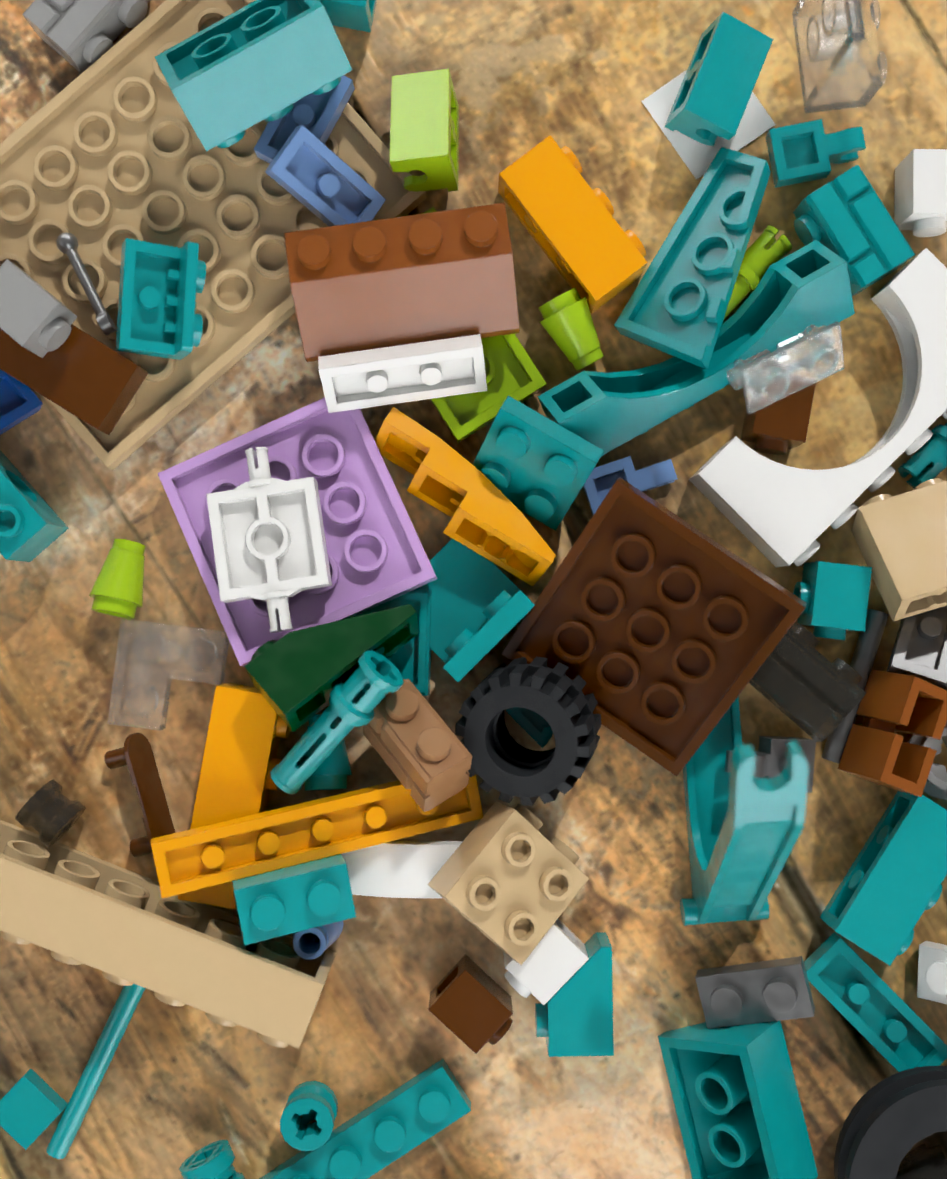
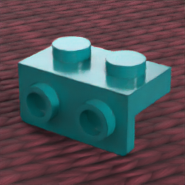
M125 238L122 243L116 351L181 360L192 352L193 346H199L202 337L203 319L201 314H195L196 293H202L206 278L205 261L198 260L199 243L187 241L179 248Z

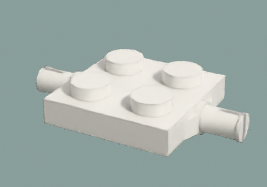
M256 447V451L253 448L245 450V455L247 457L250 481L241 484L233 490L206 494L220 601L225 603L248 599L266 601L270 633L282 632V630L290 631L293 630V626L291 624L288 598L304 590L332 586L318 483L314 477L288 481L271 478L268 448Z

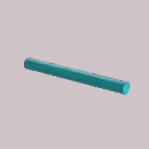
M136 984L123 986L48 1144L46 1152L51 1157L64 1159L67 1156L146 988Z

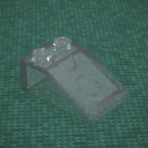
M798 0L792 12L805 114L867 106L884 84L887 76V58L883 51H879L877 38L881 18L878 0Z

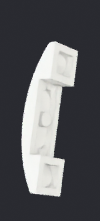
M394 840L342 853L347 865L352 895L392 898H442L427 884L463 841Z

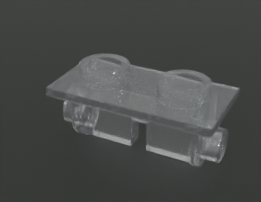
M836 321L828 326L822 325L820 327L812 324L807 326L804 332L777 344V350L772 353L766 349L745 360L739 359L733 364L734 368L727 371V378L734 390L737 391L743 388L747 413L752 414L845 369L840 323Z

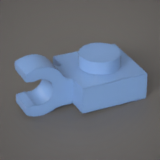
M631 456L594 468L583 488L592 515H594L616 480L620 477L641 492L670 484L678 478L671 459L635 471Z

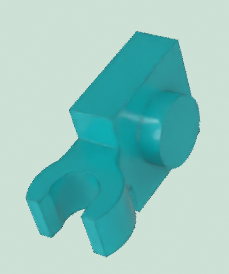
M822 119L769 129L766 135L775 188L827 178L831 172L830 163L842 164L855 161L859 158L858 151L866 148L862 127H853L825 134Z

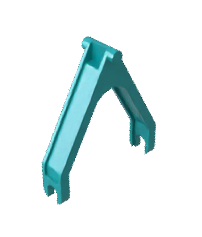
M739 696L683 768L692 898L680 900L681 918L684 926L728 921L768 920L769 903L767 897L804 828L809 767L805 755L797 741L792 739V742L787 741V764L782 773L770 779H759L753 776L756 755L751 744L744 746L742 742ZM726 750H734L731 757L730 772H725Z

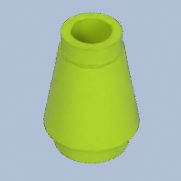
M576 288L538 307L544 319L540 321V324L567 359L572 362L576 371L604 357L600 349L599 339L587 298L581 299Z
M114 539L113 546L89 594L90 597L94 598L91 610L110 616L134 619L137 607H143L145 545L126 539Z

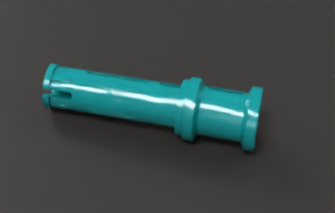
M371 650L365 651L360 656L358 661L360 666L344 684H336L331 690L329 697L330 705L302 735L283 760L271 770V778L278 788L286 793L296 794L302 788L303 783L331 755L333 750L354 727L368 724L374 718V708L389 692L394 693L402 687L403 677L390 660ZM369 683L371 685L370 689L364 692L363 687ZM323 733L326 734V739L310 757H307L306 752Z

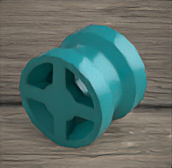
M306 1081L297 1085L290 1093L280 1119V1131L284 1140L292 1148L300 1151H314L322 1147L330 1139L338 1113V1100L333 1090L324 1083ZM316 1119L317 1121L313 1124H308L310 1120Z

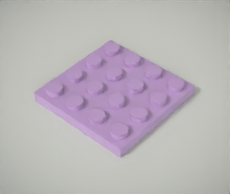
M324 397L158 473L240 666L248 664L255 651L263 644L271 640L278 641L288 632L355 617L438 579L361 409L328 413ZM256 447L268 448L271 478L288 481L314 477L317 480L332 586L304 590L288 598L293 630H282V632L270 633L269 631L270 624L266 601L257 599L229 603L220 601L206 496L208 493L233 490L241 484L249 482L245 450L253 448L256 451Z

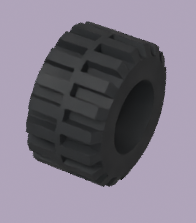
M536 656L530 664L527 663L526 657L516 658L508 666L503 663L495 668L470 693L471 695L463 702L459 711L463 716L456 723L455 735L464 737L461 743L473 756L471 768L468 770L469 776L472 777L478 774L483 779L479 787L487 793L492 788L500 791L499 800L510 803L514 796L520 797L521 806H533L538 796H540L545 804L554 801L560 791L565 795L574 787L577 779L581 778L599 743L600 736L596 734L602 726L601 714H593V710L598 704L594 693L583 694L582 689L586 682L580 675L574 680L566 676L565 674L569 669L568 666L558 662L553 669L547 667L548 658ZM521 707L541 715L553 731L555 748L547 751H534L518 744L507 730L504 718L505 709Z

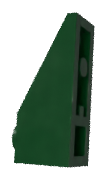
M408 604L288 632L278 641L271 640L259 647L253 654L251 661L244 667L257 690L292 732H294L329 704L331 690L336 684H344L360 666L358 661L365 651H375L388 658L419 634L417 611Z

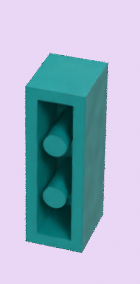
M897 791L819 918L835 932L891 966L896 956L903 954L911 945L914 937L913 928L923 912L932 908L941 895V883L947 875V810L924 795L918 797Z

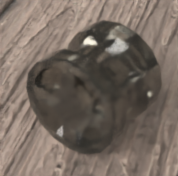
M53 779L40 788L26 802L16 815L15 820L23 827L32 826L39 832L40 842L49 848L76 823L86 807L78 800L70 801L63 795L62 786Z

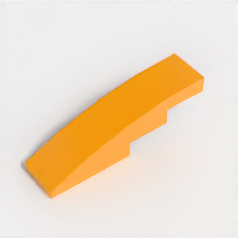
M395 407L391 409L382 423L375 442L384 458L414 475L407 491L451 517L443 531L444 534L529 585L534 586L553 563L556 554L528 519L480 470L445 441Z

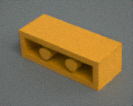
M549 135L499 173L498 193L572 289L576 288L581 299L587 298L592 314L641 277L648 263L644 258L646 250L633 231L628 229L624 232L612 216L614 208L605 193L597 187L592 190L581 176L582 167L573 151L567 146L560 148L552 136Z

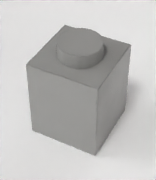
M6 259L0 266V328L22 347L43 358L48 351L58 349L67 340L71 332L70 325L78 316L27 273Z

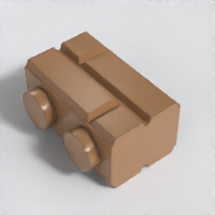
M403 679L402 687L394 693L389 692L374 708V718L368 724L363 725V734L405 789H411L410 795L422 811L426 812L459 793L468 785L470 774L468 770L471 768L473 756L410 679Z

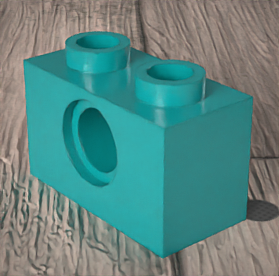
M0 451V553L6 560L31 562L69 528L4 453Z

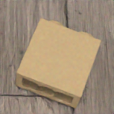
M940 478L930 479L919 484L912 491L893 497L890 494L877 495L858 507L851 531L867 566L872 567L871 575L892 621L947 606V480L943 481Z
M496 801L427 885L500 950L522 965L589 878L574 865L579 856L570 847L555 837L550 842L538 831L543 823L530 810L519 803L513 809Z

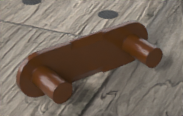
M133 733L126 738L124 747L106 752L105 763L110 769L127 765L132 784L136 786L144 814L142 819L147 836L132 839L130 842L131 854L134 857L153 853L151 847L152 838L173 834L175 829L151 745L143 734Z

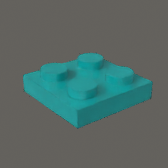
M508 395L500 407L472 465L480 470L520 511L556 531L604 450Z

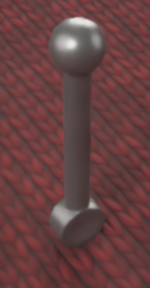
M61 233L56 241L57 247L61 252L67 254L95 311L96 320L105 335L117 331L77 252V238L71 233Z

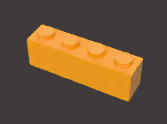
M224 683L217 685L215 688L190 829L269 811L267 808L270 791H278L279 789L273 782L270 772L283 760L277 758L280 738H288L290 728L256 687ZM233 881L178 895L179 900L237 910Z

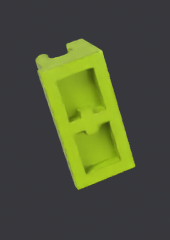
M449 68L392 76L389 157L392 171L410 172L420 170L425 173L421 176L411 175L404 178V188L409 191L420 192L446 188L448 192L458 191L459 106Z

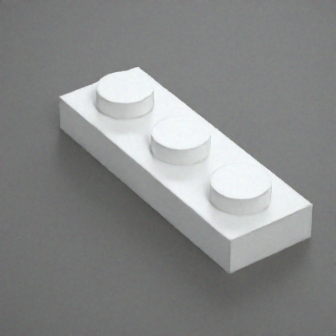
M480 334L318 357V370L328 413L487 391L483 346Z

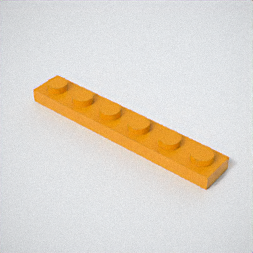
M476 775L469 776L468 785L462 791L426 812L422 811L410 795L411 789H405L402 783L396 780L152 838L151 847L161 897L163 899L482 819L483 812Z

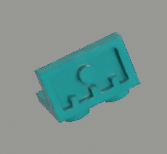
M451 539L430 560L438 579L414 590H432L430 649L446 663L443 668L459 682L535 604L494 563L456 540ZM391 600L389 602L390 608L410 604L417 611L419 625L420 600Z

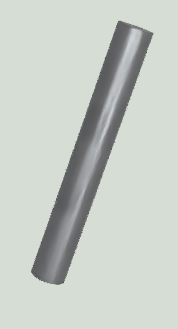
M867 609L865 632H860L823 750L821 757L823 759L840 764L888 619L889 614Z

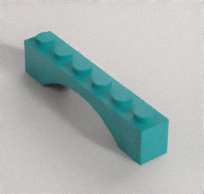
M815 240L770 265L755 290L740 308L722 324L707 370L677 357L632 371L605 373L584 370L538 396L546 417L604 450L601 457L604 456L606 453L638 435L646 433L654 426L692 407L695 403L738 381L741 377L784 355L789 350L855 314L847 262L819 241Z

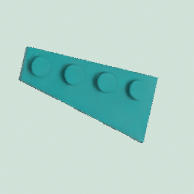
M720 148L615 322L614 326L621 335L706 370L708 369L771 174L767 160L728 148Z

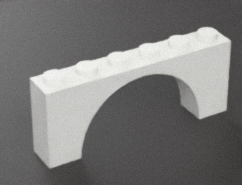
M927 248L910 260L871 298L888 320L895 334L903 368L902 392L896 414L883 437L871 450L855 462L844 467L823 470L800 469L780 464L760 455L736 436L725 443L689 479L775 567L790 566L792 563L798 567L806 562L821 546L816 539L829 526L835 530L848 521L858 510V507L853 502L866 489L872 493L884 485L896 472L891 464L903 452L909 456L920 449L933 435L928 428L941 415L947 419V268Z

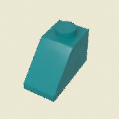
M596 932L584 944L589 959L545 1005L535 1003L536 1037H545L548 1057L614 1056L612 945L606 932Z

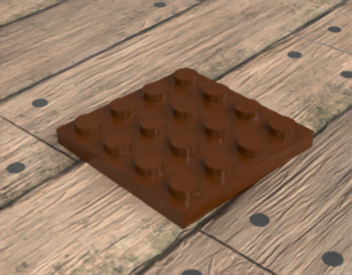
M620 477L616 480L534 603L535 606L529 611L501 654L511 661L516 658L526 657L528 664L536 656L548 658L547 667L552 669L558 662L568 666L569 669L565 674L566 676L574 680L580 675L586 682L582 689L583 694L594 693L598 704L593 710V714H601V724L672 774L678 776L805 610L806 602Z

